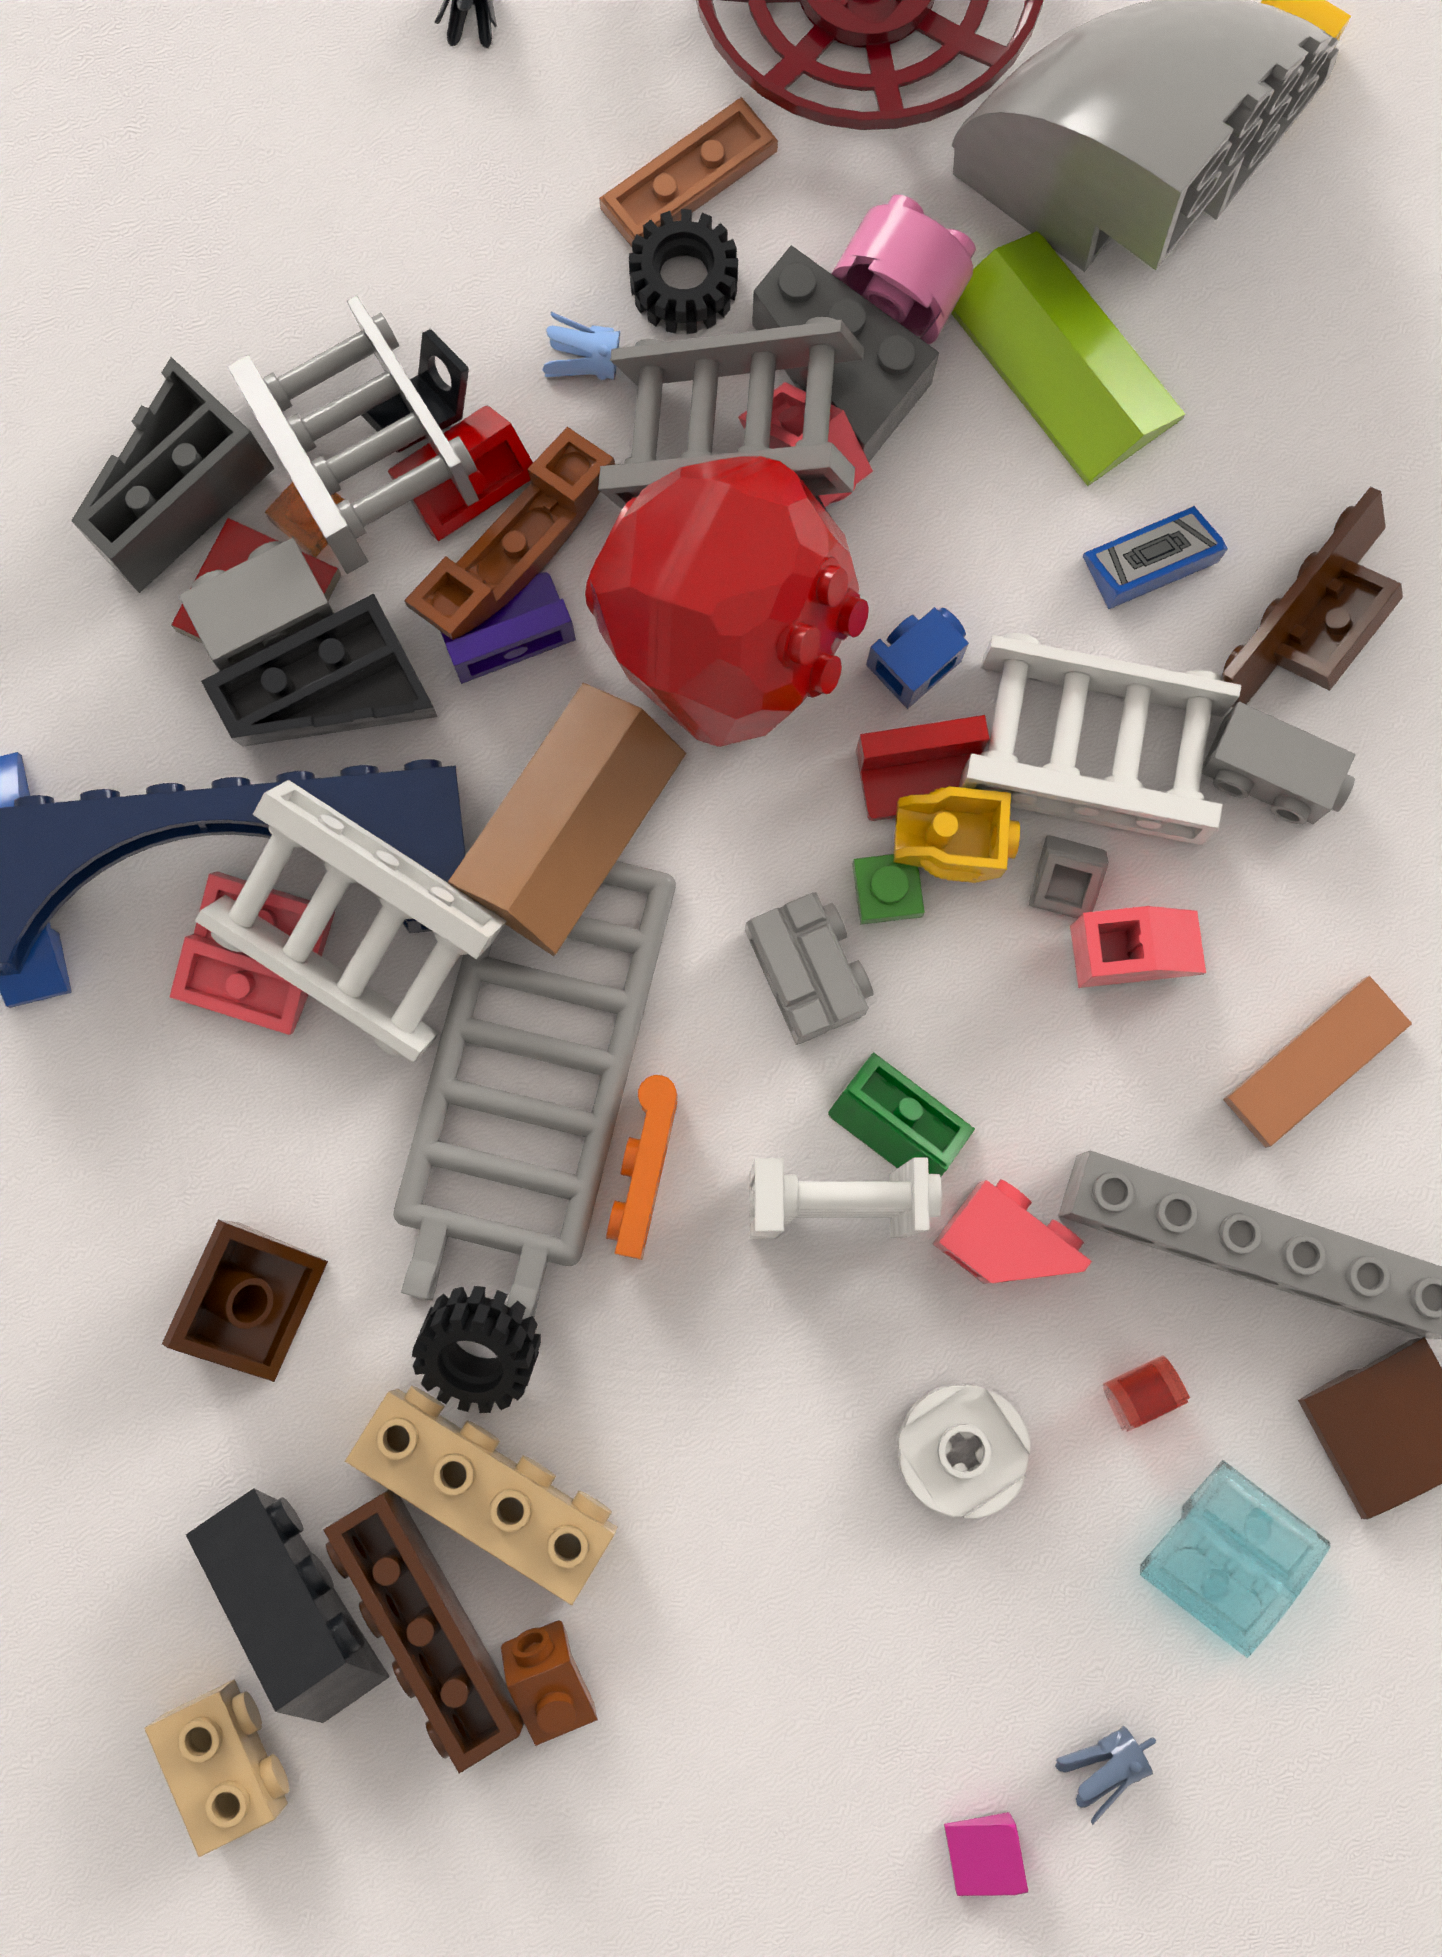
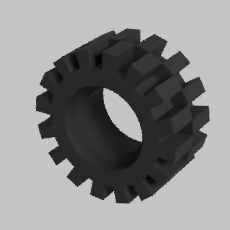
M681 209V221L674 222L671 211L660 214V227H657L652 220H649L643 225L644 238L636 234L632 242L633 253H629L631 293L632 296L635 295V305L640 313L647 310L648 322L657 327L661 319L665 320L666 332L676 334L678 323H686L687 334L697 333V322L703 320L706 328L709 329L716 325V313L718 312L722 317H725L730 311V299L735 301L738 258L734 239L727 241L728 230L721 223L713 230L712 216L703 212L698 223L692 222V210ZM691 256L703 262L707 269V276L700 285L694 288L677 289L664 282L660 274L661 268L671 258Z
M474 1286L470 1297H467L464 1287H459L452 1290L449 1298L442 1294L436 1299L434 1306H431L414 1344L412 1357H416L413 1363L415 1375L424 1374L421 1385L427 1392L435 1387L440 1388L437 1400L447 1404L450 1398L454 1397L460 1400L457 1407L458 1410L468 1412L471 1403H478L479 1413H491L494 1402L500 1410L510 1407L513 1398L518 1401L524 1394L539 1354L541 1334H535L538 1324L533 1316L522 1319L526 1307L518 1300L511 1307H508L504 1304L508 1294L497 1290L494 1299L486 1298V1287ZM471 1341L481 1344L495 1353L497 1357L481 1358L474 1356L462 1349L457 1342Z

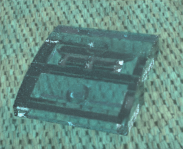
M1222 1460L1183 1504L1181 1518L1141 1563L1140 1575L1248 1658L1296 1600L1331 1546L1330 1541Z

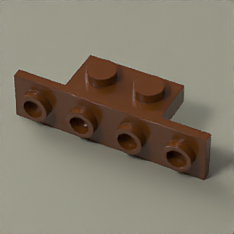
M1370 486L1355 506H1349L1342 512L1335 525L1334 533L1319 552H1313L1305 559L1298 572L1297 580L1282 599L1277 598L1270 603L1263 614L1259 628L1245 645H1239L1231 652L1224 666L1223 680L1224 682L1241 685L1240 696L1231 707H1234L1238 702L1247 705L1277 665L1330 691L1401 601L1403 593L1400 582L1358 564L1386 528L1380 490Z

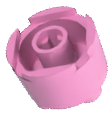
M894 195L888 204L877 205L866 213L831 274L916 336H920V339L927 344H931L937 339L973 275L971 258L976 248L973 241L966 234L955 229H946L938 222L924 215L921 206L913 199L903 195Z

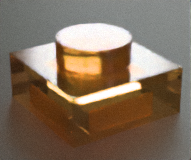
M292 482L269 506L265 514L270 522L288 537H294L300 547L316 558L328 545V542ZM337 493L331 495L335 504L345 500Z

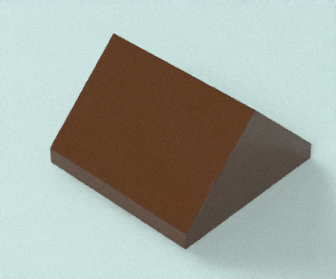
M218 1219L162 1345L184 1354L275 1382L328 1261L242 1223Z

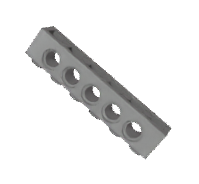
M1091 1150L1076 1156L1058 1214L1059 1217L1427 1339H1442V1266Z

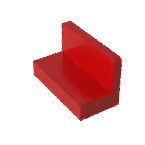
M488 405L480 408L443 433L448 442L459 436L473 459L477 471L469 475L468 478L479 500L468 506L451 478L411 500L430 534L438 542L530 481L527 469L533 462L512 424ZM427 443L391 467L388 473L392 480L437 455L431 445Z
M981 715L860 734L856 755L868 819L878 821L896 818L897 801L900 797L927 795L930 792H934L935 789L949 786L959 787L962 771L971 753L981 755L990 740L986 716Z

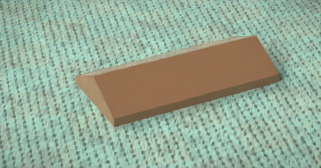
M583 682L447 883L506 920L505 925L552 956H555L681 763L686 752L642 708Z

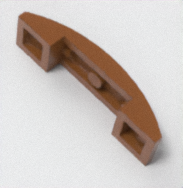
M567 426L527 469L531 484L456 563L445 556L404 600L406 606L452 640L482 624L525 588L571 536L600 493L598 490L600 466L615 465L614 458Z

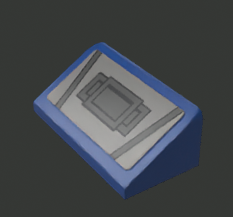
M1193 506L1089 550L1083 554V558L1109 610L1219 563L1228 548L1223 538L1197 508Z

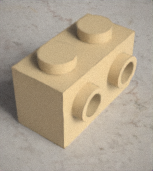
M235 1679L162 1714L144 1728L198 1857L275 1820L288 1804L285 1794L289 1792V1783L285 1770L276 1755L267 1756L257 1732L262 1729V1720L258 1707L247 1691L240 1693Z

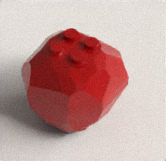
M740 456L684 466L649 484L640 492L638 497L629 500L621 510L590 571L585 590L586 604L590 612L595 616L599 632L629 681L695 739L717 747L766 736L801 705L807 697L814 698L822 693L830 694L838 684L842 668L840 658L834 655L842 640L844 641L848 636L857 637L861 634L869 613L867 601L860 598L859 585L845 534L797 473L781 461L762 456Z

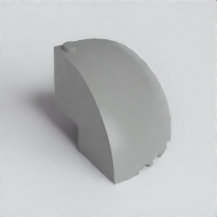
M1151 0L1111 11L1066 32L1019 66L988 96L978 109L966 119L953 139V175L1031 233L1039 232L1055 251L1083 272L1087 270L1111 238L1156 270L1202 211H1205L1217 220L1329 79L1339 50L1335 46L1339 41L1303 18L1277 7L1251 0Z

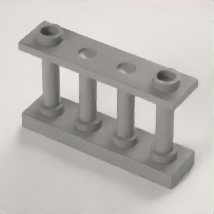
M357 295L347 300V303L361 331L276 378L273 372L262 378L249 355L228 366L229 371L346 574L369 562L356 540L367 533L364 527L451 478L468 506L479 500L468 478L469 475L477 471V468L459 436L448 442L392 350L399 347V343L381 312L371 317ZM373 353L385 371L301 419L298 414L286 419L282 413L293 406L290 402L291 399ZM398 394L410 411V414L326 461L323 456L310 461L306 454L316 448L315 440ZM423 436L426 437L437 455L352 504L349 503L348 499L335 504L331 495L341 490L339 483Z
M815 317L809 319L803 325L670 342L644 339L638 341L635 346L611 349L610 361L638 386L631 457L627 458L624 464L600 466L598 490L623 509L629 500L638 497L640 492L649 484L680 467L740 456H762L781 461L797 473L814 496L853 492L855 467L833 443L828 442L834 363L863 360L864 347L842 320L829 317ZM808 366L803 438L793 447L771 449L769 448L775 370ZM750 373L744 446L739 447L737 452L714 455L712 454L718 377ZM693 380L687 451L683 452L680 458L656 460L662 386L664 383Z

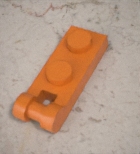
M662 1075L647 1077L638 1089V1099L642 1110L646 1113L641 1139L628 1138L621 1168V1175L632 1177L626 1203L614 1201L606 1239L617 1241L615 1254L643 1260L677 1108L678 1097L675 1085L669 1078Z

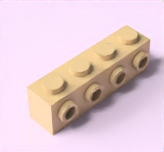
M412 1385L407 1393L400 1389L388 1391L345 1462L554 1595L573 1605L616 1533L618 1527L607 1521L612 1511L603 1503L582 1491H578L574 1499L551 1485L556 1475L531 1458L522 1455L517 1464L496 1451L495 1449L500 1440L479 1425L467 1420L461 1429L442 1417L440 1413L445 1407L444 1404L425 1391Z

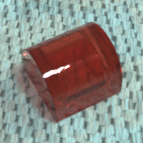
M1164 1355L1103 1383L1104 1392L1121 1429H1126L1127 1432L1189 1403L1187 1399L1190 1396L1173 1365Z

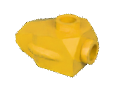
M949 786L935 789L934 792H930L927 795L900 797L897 801L893 862L924 868L925 871H928L934 877L948 881L977 883L1001 878L1007 870L1008 858L1015 859L1020 841L1019 821L1010 820L1011 793Z

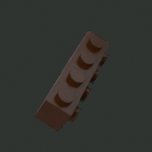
M387 1490L323 1529L329 1540L326 1543V1550L331 1562L344 1579L350 1577L362 1599L359 1602V1609L366 1625L376 1638H384L395 1658V1661L392 1662L394 1674L407 1696L410 1698L416 1696L429 1719L425 1723L428 1735L441 1757L444 1759L450 1757L460 1774L518 1738L524 1722L507 1689V1685L401 1497L391 1490Z

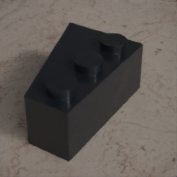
M374 594L201 681L230 737L242 747L438 717Z
M253 1488L186 1534V1537L274 1711L324 1723L390 1676L335 1591L332 1578L326 1567L315 1554L311 1553L299 1534L303 1531V1525L293 1507L283 1497L277 1500Z

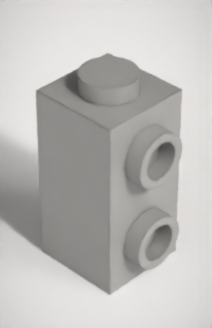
M1238 702L1223 719L1203 763L1202 774L1214 779L1213 785L1228 795L1238 798H1247L1250 795L1272 805L1270 808L1271 812L1285 821L1295 824H1305L1306 822L1314 824L1331 810L1339 812L1347 801L1355 782V778L1347 775L1356 754L1242 702Z

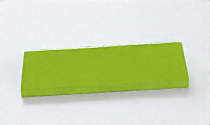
M1036 231L994 249L973 269V275L951 313L952 316L1087 486L1094 483L1184 418L1185 412L1039 232Z

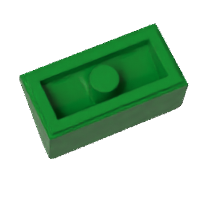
M874 1052L828 1111L831 1119L896 1168H899L912 1158H928L929 1174H940V1177L947 1171L975 1130L974 1127Z

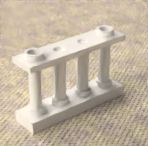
M1009 633L1003 637L992 636L983 656L981 669L1000 672L1002 676L988 751L982 752L981 755L971 753L962 771L959 787L1011 793L1010 807L1203 845L1219 829L1223 804L1204 800V795L1199 793L1210 717L1211 715L1223 717L1239 698L1241 685L1224 682L1220 675L1210 671L1195 670L1185 674L1041 645L1036 638L1026 634ZM1027 678L1063 685L1050 763L1045 764L1042 768L1018 763V758L1013 755ZM1088 690L1124 697L1112 776L1106 777L1104 780L1081 776L1080 771L1075 768ZM1149 703L1186 710L1174 787L1167 790L1166 793L1142 788V783L1137 780Z
M287 780L266 791L253 813L254 816L269 825V831L272 836L236 901L224 895L200 910L195 922L211 931L212 938L224 948L245 953L372 1035L375 1043L385 1052L397 1057H406L415 1062L439 1034V1032L420 1020L459 955L469 954L477 959L496 940L506 920L290 780ZM296 847H304L325 861L324 866L327 872L289 936L259 917L258 914ZM350 883H359L379 896L382 907L347 968L343 971L312 950ZM413 918L435 932L434 936L437 943L402 1002L397 1006L366 985L404 920Z
M755 1158L749 1174L750 1239L776 1238L784 1232V1224H789L795 1218H890V1238H905L929 1231V1217L941 1216L940 1174H929L928 1158H912L889 1174V1181L798 1182L797 1174L784 1175V1158Z

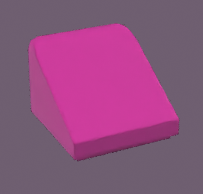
M1010 1812L944 1824L957 1896H996L1028 1893L1018 1831Z

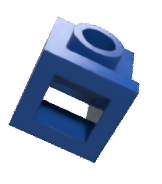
M934 607L920 620L915 615H911L902 621L886 640L891 646L888 647L881 639H878L870 647L866 666L909 709L962 662L969 642L964 638L966 636L965 629L956 616L946 608L937 610Z

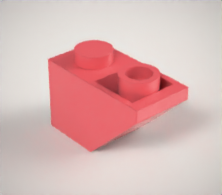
M1142 906L1086 912L1070 926L1078 988L1196 976L1206 973L1198 912L1195 910Z
M1002 1179L999 1180L996 1186L987 1180L978 1183L933 1242L935 1247L983 1284L1084 1272L1092 1262L1078 1251L1084 1242L1075 1233L1053 1219L1047 1226L1026 1211L1032 1202L1022 1192Z

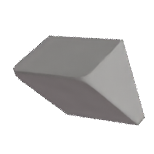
M1046 836L1029 899V906L1077 919L1083 913L1093 912L1108 867L1107 852L1100 848L1059 837Z

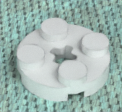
M946 1385L925 1394L909 1410L897 1434L898 1463L907 1486L928 1508L950 1517L979 1519L998 1512L1017 1496L1026 1478L1024 1474L1028 1466L1030 1438L1024 1421L1016 1409L1002 1396L976 1385ZM957 1433L964 1439L976 1436L981 1444L974 1451V1456L978 1462L969 1469L961 1462L950 1465L946 1458V1454L952 1450L949 1439Z

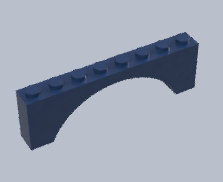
M422 759L406 763L404 770L380 773L376 766L357 765L342 769L340 771L341 776L315 778V774L308 771H292L276 776V782L251 784L249 779L243 777H227L214 780L211 783L212 788L186 790L184 785L178 783H162L147 787L146 794L121 797L119 791L97 789L81 793L80 800L56 803H54V798L50 796L32 795L19 797L14 800L13 807L0 808V976L21 974L32 947L57 911L81 887L122 860L155 846L201 836L244 835L270 839L272 834L269 831V825L254 816L253 813L266 791L287 780H290L439 878L448 882L466 856L456 765L442 767V762L439 760ZM413 918L405 919L403 922L404 927L409 933L432 931Z

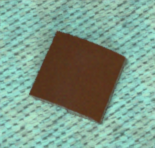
M1425 1337L1411 1339L1361 1369L1349 1370L1298 1400L1361 1519H1370L1442 1484V1367Z

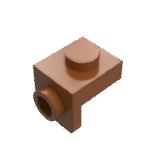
M558 1620L540 1628L526 1630L516 1638L506 1641L501 1645L507 1689L535 1746L598 1720L594 1701L571 1654L567 1631L562 1621Z

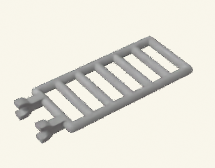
M616 861L603 883L648 894L639 930L580 916L567 936L570 939L633 954L624 990L490 958L489 954L492 944L477 959L469 954L463 955L393 1212L394 1219L398 1224L420 1230L401 1293L433 1301L447 1239L451 1237L520 1255L506 1306L511 1307L518 1300L526 1307L522 1318L525 1319L531 1316L535 1317L547 1263L573 1266L580 1261L676 888V882L670 874ZM482 981L617 1014L608 1051L472 1018ZM465 1042L601 1075L592 1112L456 1079ZM452 1104L585 1137L576 1175L439 1141L448 1105ZM432 1166L568 1199L569 1203L560 1238L422 1204Z

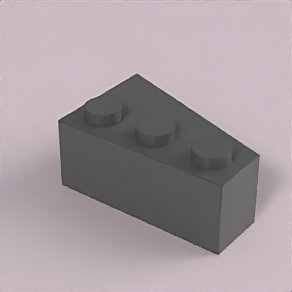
M791 245L753 292L752 325L756 330L803 325L806 321L815 317H829L842 320L864 347L863 360L834 363L831 404L844 410L866 458L870 462L931 386L939 352ZM808 366L784 369L793 383H798L802 390L806 392Z
M170 357L161 372L166 380L149 408L141 405L131 421L136 429L119 457L111 454L71 520L100 555L139 593L275 469L252 432L172 357Z

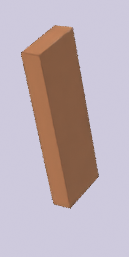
M740 97L599 198L600 209L632 247L636 234L644 238L643 225L649 220H652L657 227H660V214L671 211L673 222L681 221V209L692 210L693 213L775 154L778 148V140L746 101Z
M1369 975L1358 982L1223 1100L1265 1148L1271 1147L1411 1026L1412 1022Z

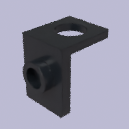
M429 329L422 333L418 375L411 378L410 381L440 429L443 430L463 418L469 368L432 329ZM435 356L445 364L451 377V386L447 385L439 375L435 364ZM398 394L361 416L378 432L410 414V411ZM423 436L396 452L400 453L426 439V437Z

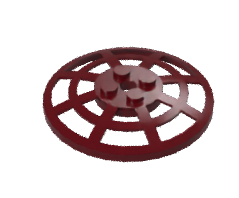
M696 0L700 19L714 47L734 73L758 94L792 114L824 125L856 130L898 129L929 122L962 108L983 94L1017 60L1032 36L1044 0H1025L1015 32L1008 44L1004 46L975 34L981 25L989 0H970L965 17L960 25L932 11L935 0H722L747 2L750 14L760 34L775 53L782 58L780 62L763 76L741 57L728 40L717 18L713 0ZM800 2L805 15L814 25L813 28L794 46L775 24L766 3ZM915 30L943 45L939 50L918 63L904 69H894L890 44L906 38ZM834 41L848 46L865 48L870 74L841 71L821 64L816 60ZM959 54L989 66L981 76L959 91L928 104L905 109L903 107L899 87L911 85L932 76L951 63ZM802 74H805L814 80L837 88L874 91L879 111L860 112L828 107L798 97L786 89Z

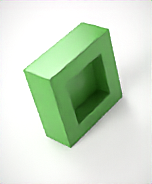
M894 854L854 859L852 867L860 925L923 917L925 911L919 868L893 862Z

